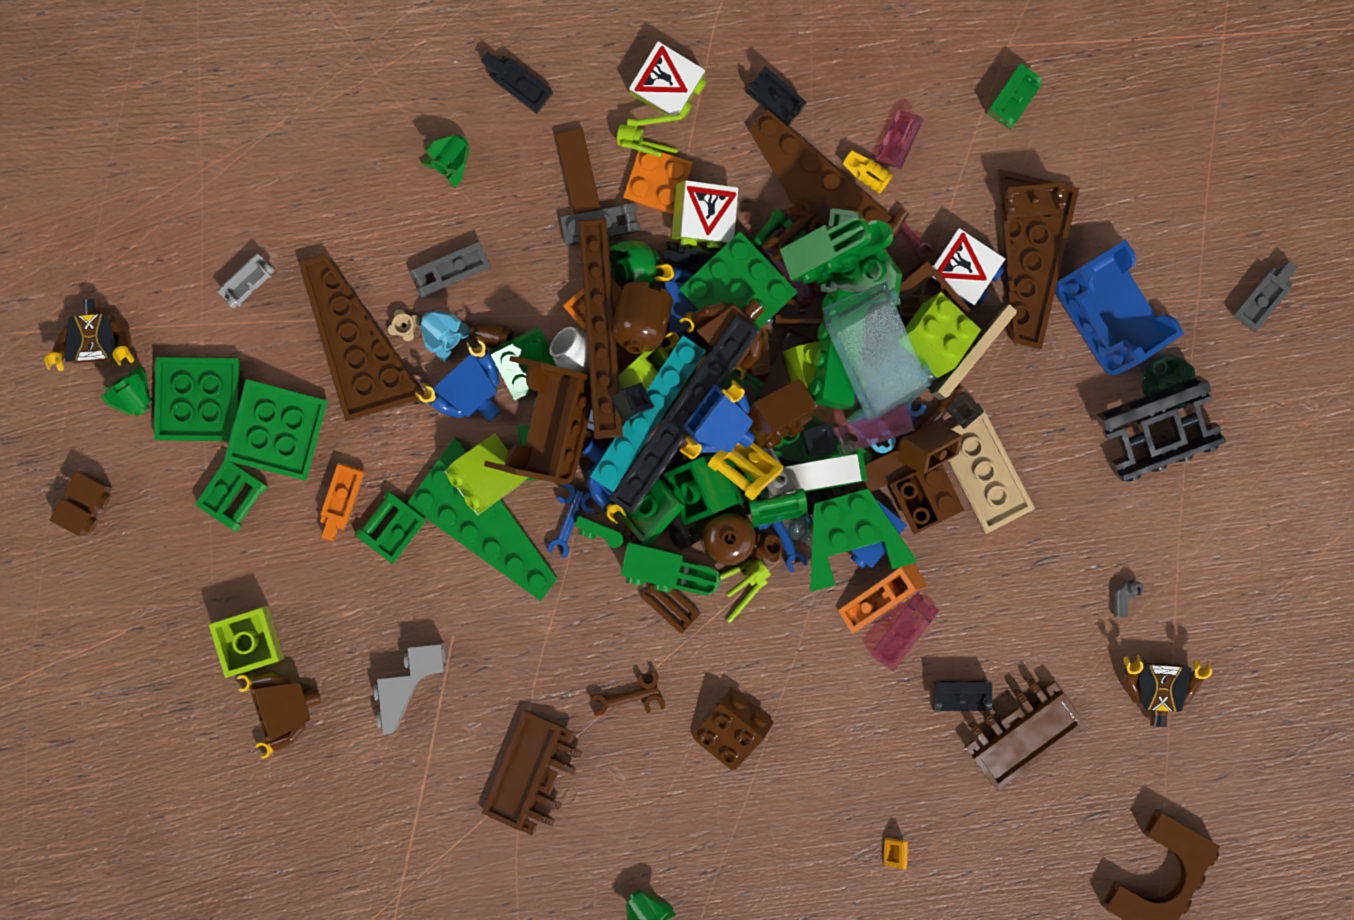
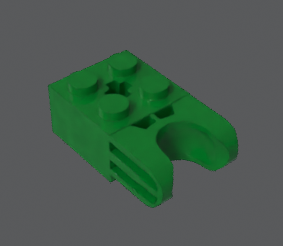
M853 217L837 226L824 225L780 249L792 281H803L804 284L817 282L818 285L832 281L834 279L833 275L839 272L845 273L856 268V263L889 246L893 241V230L886 221L873 220L868 222L864 218Z
M628 542L620 576L627 577V583L642 586L645 582L654 584L653 589L669 593L674 588L700 595L714 593L721 584V576L716 569L685 561L686 555Z

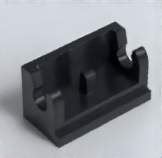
M765 66L759 72L758 77L749 84L746 94L765 110L768 109L788 127L804 110L807 104L802 97Z
M989 680L933 681L934 712L992 710V682Z

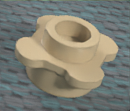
M397 310L394 312V319L392 325L388 327V332L392 336L399 335L405 341H411L414 338L413 332L416 326L420 324V319L416 315L409 316L403 310ZM402 323H406V328H402Z

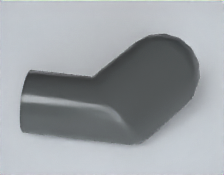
M1128 580L1116 589L1114 593V617H1128V602L1136 595L1140 596L1143 592V585L1139 581Z

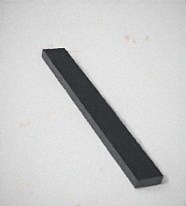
M736 314L609 498L611 501L630 514L634 513L689 434L683 426L713 386L717 384L721 388L760 332L758 327L739 314Z

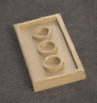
M1010 304L1000 309L968 348L956 368L952 369L931 395L938 400L947 398L1015 316L1017 310Z
M985 411L950 428L962 435L959 455L948 460V463L985 534L1035 509Z

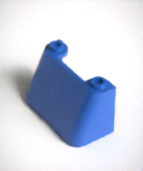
M1126 239L1059 280L1056 286V294L1093 355L1102 369L1112 376L1140 364L1184 334L1178 321L1171 315L1162 314L1158 317L1155 315L1128 271L1136 263L1135 252Z

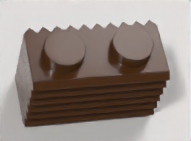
M935 420L934 423L931 422L927 426L924 425L916 432L914 431L913 434L905 435L901 439L898 460L923 475L959 455L962 435Z

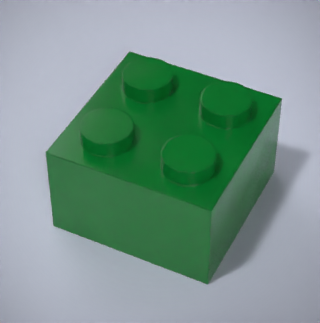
M711 453L663 474L668 487L685 505L679 512L684 525L739 503L736 498L735 489L729 479L720 471H714L708 466L709 461L716 453Z

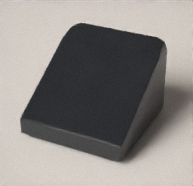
M642 383L624 388L611 398L623 422H627L654 408Z

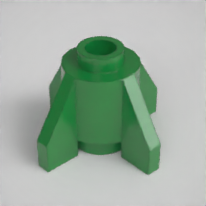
M450 134L431 140L424 150L428 155L421 164L427 168H434L437 172L446 176L445 178L450 185L456 188L463 179L471 150L469 142L463 136Z
M140 365L116 382L104 387L106 392L100 396L107 406L128 416L135 414L136 417L150 408L148 403L152 400L149 394L146 373Z
M638 889L627 897L628 902L625 905L627 920H670L676 916L668 904L653 896L649 890L642 891Z

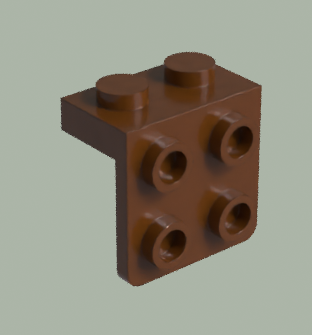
M731 687L725 693L716 709L695 731L693 739L729 769L736 770L765 739L774 721L765 712L750 703L744 695Z

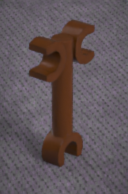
M806 196L797 200L802 210L797 204L789 208L790 214L799 219L779 238H772L763 244L762 247L764 249L774 246L776 253L771 257L773 261L782 258L780 249L791 242L802 230L808 235L815 231V226L819 229L827 225L822 218H816V213L811 210V201Z
M656 670L652 671L653 681L650 683L644 682L642 674H638V683L643 687L641 689L609 697L601 694H595L590 697L591 701L600 700L603 703V708L594 711V715L600 716L610 707L646 699L644 707L647 713L651 712L649 704L652 700H657L660 703L661 709H665V701L659 695L657 687L659 677Z

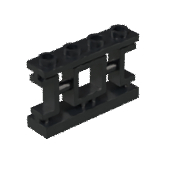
M1197 376L1096 414L1098 424L1103 429V436L1108 440L1119 437L1124 456L1113 460L1112 464L1115 467L1114 473L1120 480L1126 482L1135 481L1141 477V474L1149 471L1158 472L1164 470L1168 464L1176 461H1188L1197 453L1212 452L1219 448L1218 445L1226 443L1225 437L1220 432L1222 431L1221 426L1215 422L1205 425L1200 405L1213 401L1212 396L1209 394V392H1212L1209 381L1201 376ZM1188 401L1192 414L1180 418L1178 408L1175 405ZM1170 417L1176 437L1154 445L1148 425ZM1136 420L1140 433L1128 438L1126 429L1122 425ZM1196 425L1197 432L1201 437L1187 441L1184 428ZM1144 444L1146 453L1149 456L1135 461L1132 448Z

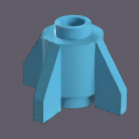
M436 310L430 311L423 316L420 331L424 346L431 353L435 352L443 362L449 360L451 349L458 344L460 338L463 339L470 336L471 328L462 323L454 314Z

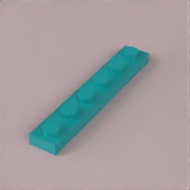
M681 337L646 390L654 408L625 422L623 425V437H616L592 472L590 476L592 479L614 492L706 350L686 337Z

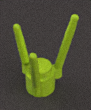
M666 115L644 119L628 118L627 124H620L617 144L657 157L662 155L660 151L676 154L678 152L676 148L644 141L643 129H639L638 126L681 120L683 115Z
M759 558L753 562L748 559L743 564L720 574L722 580L746 570L742 573L745 579L727 592L728 597H731L748 583L751 586L755 585L727 618L728 623H731L760 588L767 584L766 579L771 576L769 570Z

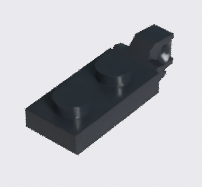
M487 52L481 60L482 64L491 70L488 76L493 82L536 115L554 93L510 58L507 59L503 56L499 61Z
M666 241L662 259L676 262L675 265L681 267V269L696 274L720 249L708 248L698 244L697 246L690 244L680 245V243Z

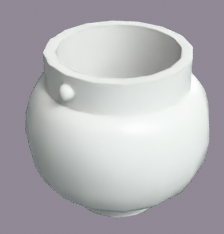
M574 327L564 328L554 337L550 345L549 351L554 357L557 367L589 374L587 332Z

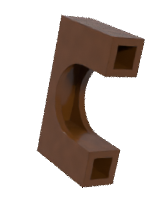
M1155 809L1142 833L1170 849L1175 854L1180 866L1179 879L1176 886L1168 894L1158 898L1143 897L1114 881L1101 905L1107 911L1123 920H1179L1182 914L1184 915L1188 912L1192 904L1190 899L1195 890L1198 891L1203 886L1206 878L1204 874L1208 867L1213 866L1219 857V845Z

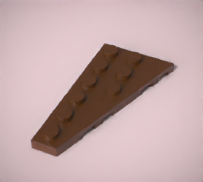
M768 109L749 129V133L773 170L775 177L783 187L792 205L797 204L802 210L797 200L806 196L811 201V210L816 213V218H822L828 226L831 208L859 211L868 222L873 220L889 222L892 218Z
M998 169L1009 304L1017 310V313L1011 319L1013 344L1041 350L1080 188L1064 185L1065 190L1062 193V200L1065 201L1066 205L1062 210V214L1006 219L1003 192L1008 187L1056 182Z
M325 254L299 262L345 421L348 422L419 401L420 399L415 395V392L420 396L424 394L328 256Z

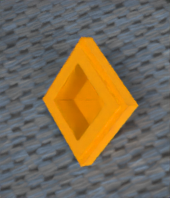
M885 837L884 865L903 870L907 869L908 841Z

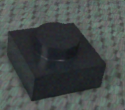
M830 423L802 431L810 458L838 450Z

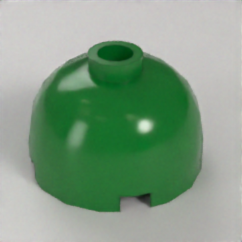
M629 239L611 245L610 249H613V252L609 253L610 267L617 283L621 279L624 285L631 282L649 283V288H651L656 281L655 277L658 276L659 268H656V266L660 264V258L656 250L651 249L647 244L637 239Z

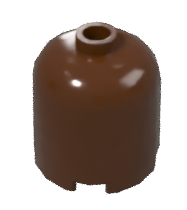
M647 282L626 283L623 290L619 291L613 319L612 334L616 342L633 354L650 352L659 347L665 336L674 302L672 296L663 288L660 289V292L650 289Z
M721 511L714 514L705 523L702 530L701 543L705 553L713 561L722 565H735L745 561L752 554L756 544V532L752 523L743 514L736 511Z

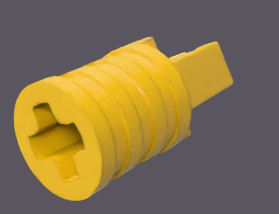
M854 150L848 154L843 162V165L859 181L869 186L870 189L875 190L879 195L894 175L879 163L877 164L872 158L870 159Z

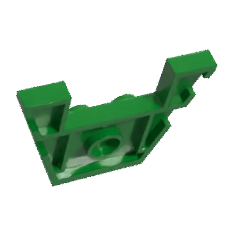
M869 489L813 504L811 592L835 586L828 560L829 556L882 541L885 545L891 569L917 563L916 558Z

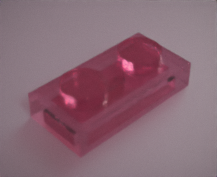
M897 110L875 160L882 165L902 169L924 119L917 114Z

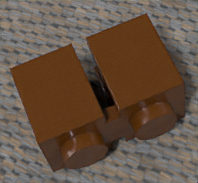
M75 471L64 494L88 506L89 509L69 498L67 500L61 498L49 521L77 536H86L87 533L91 534L98 523L96 518L98 510L105 509L112 495L109 493L112 487L85 472Z

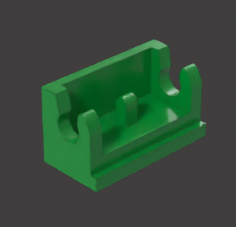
M1020 63L986 114L1011 130L1042 86L1041 81L1043 79Z

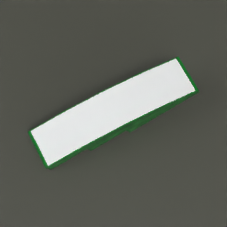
M863 453L784 467L795 488H804V492L867 481ZM795 490L784 493L783 495L795 493ZM768 492L759 495L760 500L769 498Z

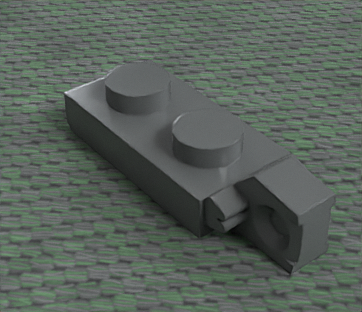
M1289 261L1285 262L1279 270L1272 268L1237 308L1233 316L1252 332H1256L1290 292V287L1293 283L1289 279L1298 267Z

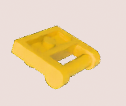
M738 443L731 452L720 450L708 463L712 470L720 471L744 490L745 496L750 500H754L769 483L781 474L784 468L782 464L755 443L746 448ZM727 459L730 460L755 481L753 483L750 482L725 461Z

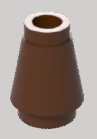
M475 322L471 327L470 338L478 341L476 338L478 336L487 347L494 349L512 340L513 331L504 325L479 324Z

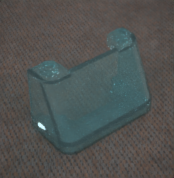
M886 281L823 308L824 321L828 333L869 421L884 415L931 386L930 380L934 378L929 364H922L916 354L898 312L897 305L901 304L895 288L890 289Z

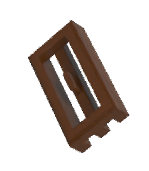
M652 584L641 598L682 634L700 613L672 588L669 593L692 613L688 618L659 590L653 589L654 584ZM651 593L656 595L685 623L682 626L678 624L649 597Z

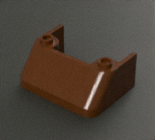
M510 356L509 361L528 366L526 384L529 389L538 392L526 445H514L507 454L505 465L485 461L484 466L519 476L559 484H569L576 475L592 408L590 375L542 362Z

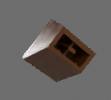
M800 379L754 402L748 413V416L753 420L750 431L755 434L753 443L761 449L767 447L770 450L782 442L781 438L787 435L791 438L798 435L805 429L803 425L812 420L813 417L811 415L818 406Z
M942 464L923 475L915 471L890 484L913 534H917L964 511Z

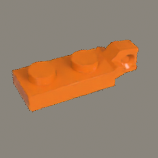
M341 463L337 464L320 514L322 516L320 522L326 524L321 538L334 541L338 529L345 530L365 471Z

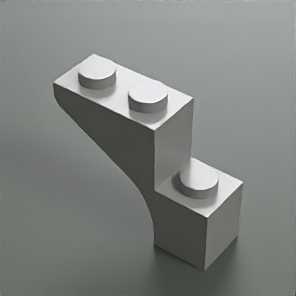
M444 643L408 647V653H404V664L406 670L410 669V674L386 676L377 679L378 684H374L375 701L380 702V712H377L376 718L378 729L382 728L383 735L391 734L399 727L417 683L425 676L447 670Z

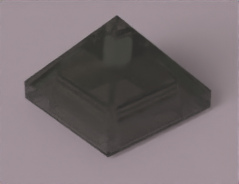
M966 392L946 408V411L963 429L984 413Z

